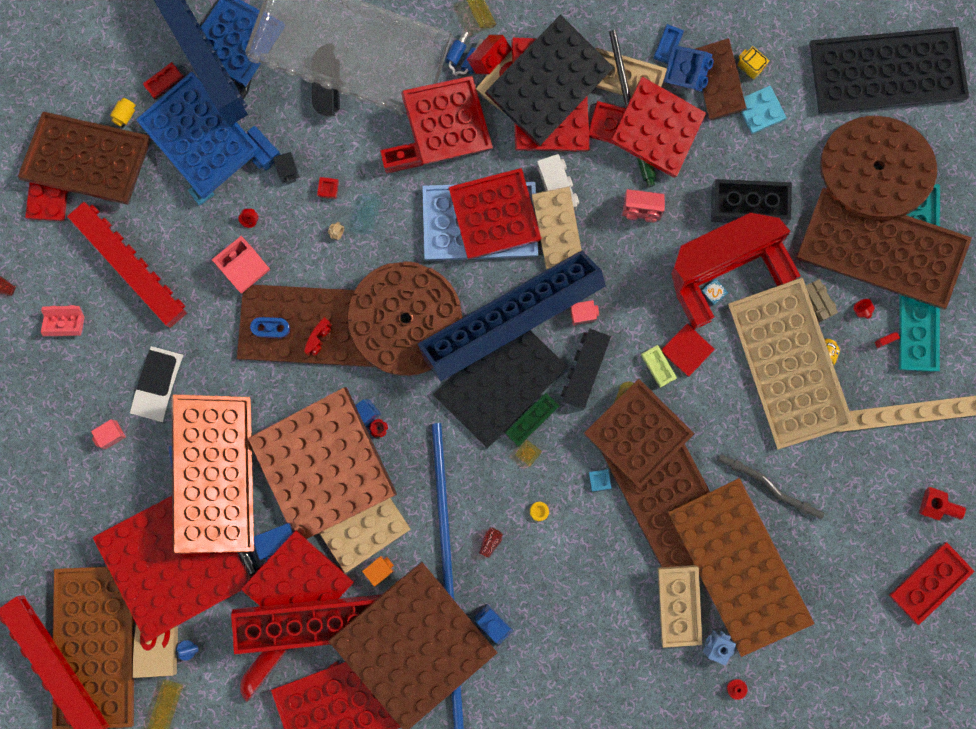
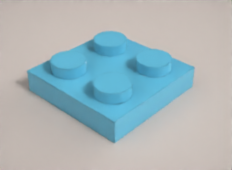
M771 85L744 97L747 110L742 111L741 114L751 134L786 120L787 117Z

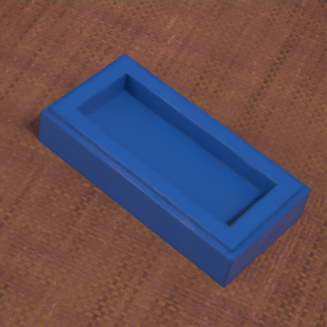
M667 24L653 59L668 64L673 46L679 45L684 30Z

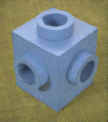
M713 630L711 635L706 638L703 652L709 659L726 666L729 658L735 652L736 644L727 632L720 631L719 633Z

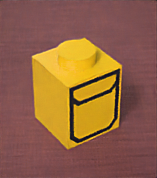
M752 46L748 51L745 49L738 57L740 61L737 66L754 80L766 68L770 60Z

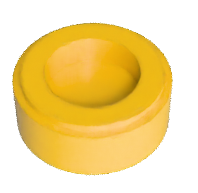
M535 502L530 507V516L535 521H543L549 515V508L543 502Z

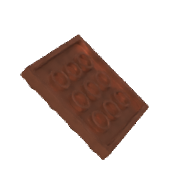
M640 379L584 432V435L638 489L695 434Z

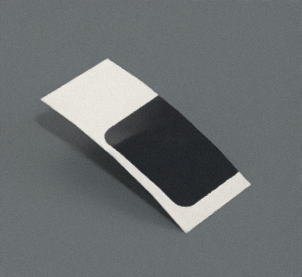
M151 346L137 385L130 411L131 414L163 422L171 390L183 358L182 354Z

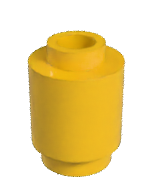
M122 97L121 101L118 100L110 114L111 121L120 127L122 125L127 126L135 112L134 108L136 105Z

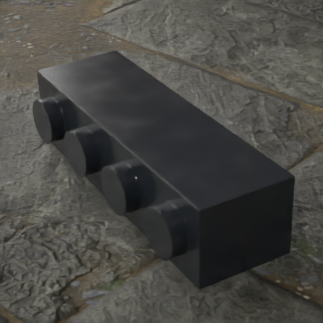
M590 328L588 333H583L580 341L583 347L581 351L577 350L574 361L577 363L575 369L570 368L567 377L570 379L569 385H564L560 395L564 397L562 402L583 410L585 409L611 336Z

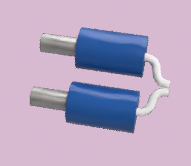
M463 31L460 39L454 40L444 59L449 64V68L453 70V75L474 73L467 58L484 41L483 39L479 40L475 48L470 49L461 66L464 72H456L452 66L456 67L466 49L464 43L469 33Z

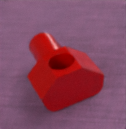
M928 487L925 490L919 513L939 521L944 514L962 520L966 507L949 502L948 493ZM933 499H935L938 503L936 509L933 508L931 504V501Z

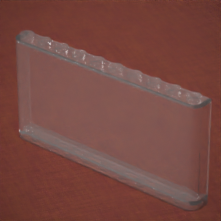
M263 0L245 51L246 56L253 63L260 62L266 64L270 69L283 70L290 76L297 75L307 82L319 83L326 89L333 88L339 90L343 95H353L360 101H370L380 108L387 107L397 114L402 115L404 113L407 115L401 92L438 82L453 34L361 0Z

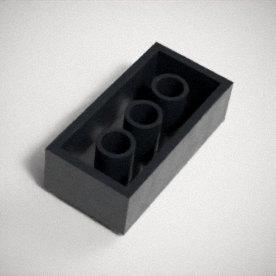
M715 179L711 189V222L730 223L746 214L755 213L780 218L787 225L791 220L792 182Z

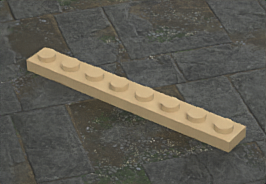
M976 396L850 411L855 426L837 432L976 416Z

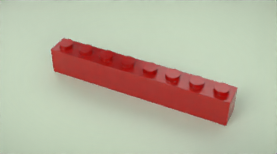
M86 202L80 204L67 217L160 320L169 328L174 326L187 314L184 310L185 304L179 298L175 300L171 296L173 291L167 285H161L159 282L161 278L154 271L150 273L147 269L149 265L142 258L138 259L134 255L137 252L130 244L126 246L122 242L124 238L117 230L113 232L110 229L112 224L105 217L103 219L99 217L100 211L93 204L90 206Z
M24 595L16 596L0 607L1 623L8 627L10 637L21 647V654L28 658L32 664L31 669L41 678L43 688L51 693L53 703L64 713L63 718L66 723L71 725L73 729H108L110 727L26 597Z

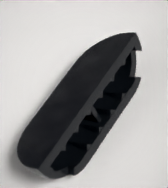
M333 44L320 47L312 59V105L318 114L326 117L336 116L335 112L340 109L339 59L335 60L333 53L335 47Z

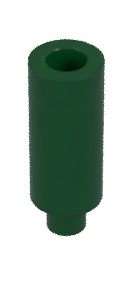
M637 158L643 182H647L648 187L655 186L654 179H656L654 167Z

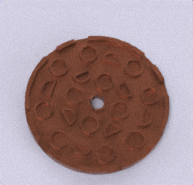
M865 116L846 122L833 132L827 140L821 155L820 172L831 197L844 205L846 210L868 219L889 220L913 212L928 198L936 182L937 162L930 144L912 126L890 117ZM879 163L883 170L875 169L874 164Z
M416 262L388 263L370 272L355 289L348 309L349 333L361 356L377 369L399 376L422 374L430 371L431 368L424 360L417 344L463 318L460 300L452 285L436 270ZM406 313L410 316L411 320L409 323L401 322L400 316Z

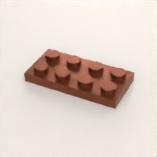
M727 38L696 48V50L712 54L714 61L712 68L708 69L706 75L708 77L707 86L702 89L710 121L747 110L730 39Z

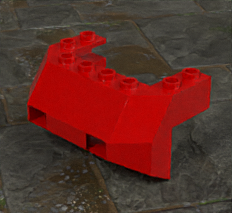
M749 213L681 245L671 275L676 296L694 330L712 322L711 320L714 319V315L699 286L761 257L777 286L799 279L801 275L783 244V241L791 231L780 218Z

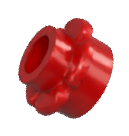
M375 419L369 425L371 435L376 438L384 437L387 434L386 430H388L387 423L383 422L382 419Z

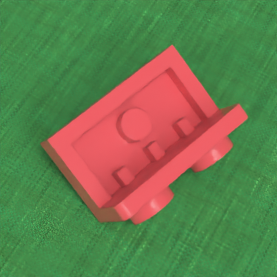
M47 306L41 308V312L44 315L41 328L42 336H81L84 315L79 306Z

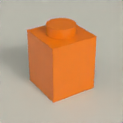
M380 556L362 572L375 587L394 572L392 569L394 564L388 557L384 559L383 556Z

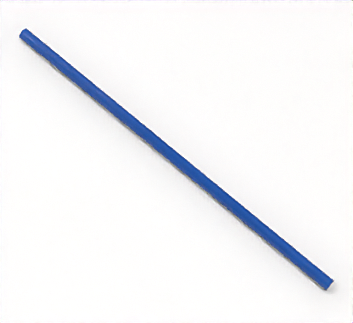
M441 423L432 424L443 586L454 599ZM460 685L451 693L454 729H464Z

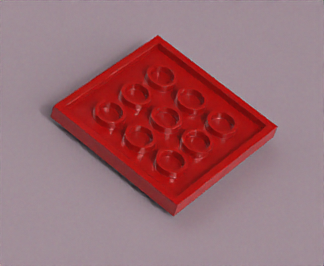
M472 76L407 89L401 92L422 165L487 151L493 148Z
M642 76L610 142L675 178L682 167L706 112Z
M522 168L449 187L468 260L542 240Z
M295 529L242 586L241 590L259 606L339 599L354 581Z

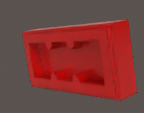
M171 62L145 81L143 86L156 100L180 82L184 76Z

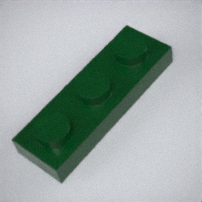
M545 393L505 434L519 447L560 406Z

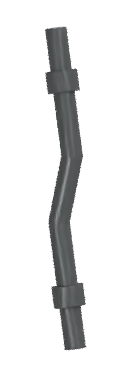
M722 454L719 456V462L731 467V470L737 473L740 471L759 480L777 499L799 509V512L805 515L808 513L820 520L824 517L825 513L811 507V504L805 501L801 502L782 493L764 474L743 465V462L737 459L733 460Z

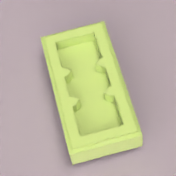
M658 345L641 354L659 388L677 379Z

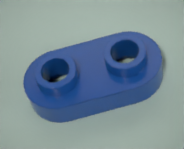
M258 317L251 322L250 326L252 333L257 337L284 338L290 332V325L283 318ZM260 325L265 326L263 331L258 330ZM279 326L284 327L282 332H278Z

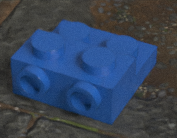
M674 45L663 82L702 92V89L708 83V77H706L708 69H711L713 66L712 54Z

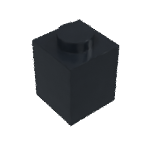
M291 152L273 157L279 179L282 183L290 184L295 182L297 178H300L294 156Z

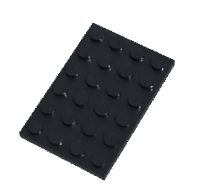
M560 14L489 87L485 94L524 133L540 146L614 67Z
M529 330L453 374L433 396L488 449L568 366Z

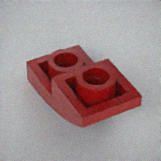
M325 317L314 328L307 341L304 352L309 357L317 355L322 350L321 346L323 343L319 338L321 336L325 337L331 331L330 327L332 324Z

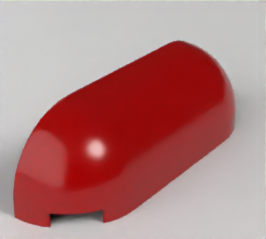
M288 649L263 651L259 654L240 682V692L246 702L251 699Z

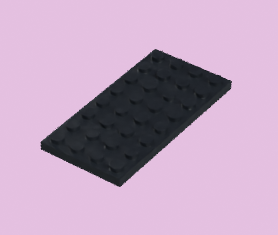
M959 27L811 40L809 43L819 114L961 101L969 98Z

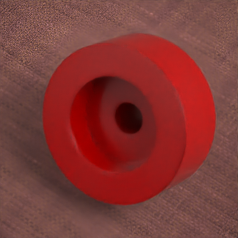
M252 208L243 209L238 217L239 223L246 228L255 227L259 219L258 214Z
M862 299L853 307L858 317H865L866 319L872 317L875 309L870 299Z
M740 679L730 680L726 688L728 695L736 700L743 699L748 691L747 685Z

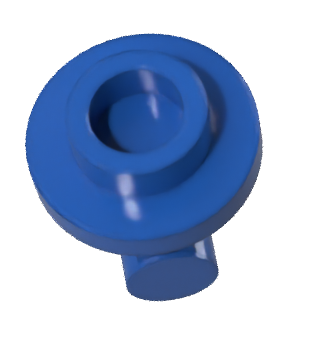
M189 640L181 641L176 647L177 657L185 661L193 658L195 653L199 651L198 646Z

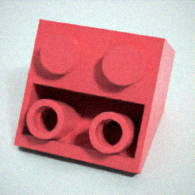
M627 189L622 216H626L629 220L643 218L646 222L651 223L656 222V220L660 221L665 208L664 194Z
M242 236L212 259L218 269L241 294L270 271V268Z

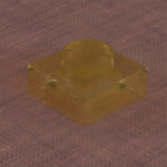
M526 440L515 455L530 467L542 451Z

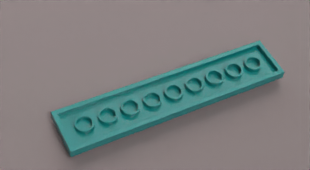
M935 184L928 198L916 210L907 214V216L940 226V184ZM899 294V370L939 372L940 308Z

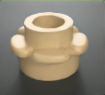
M340 222L331 224L328 230L330 238L339 240L344 232V226L340 225Z

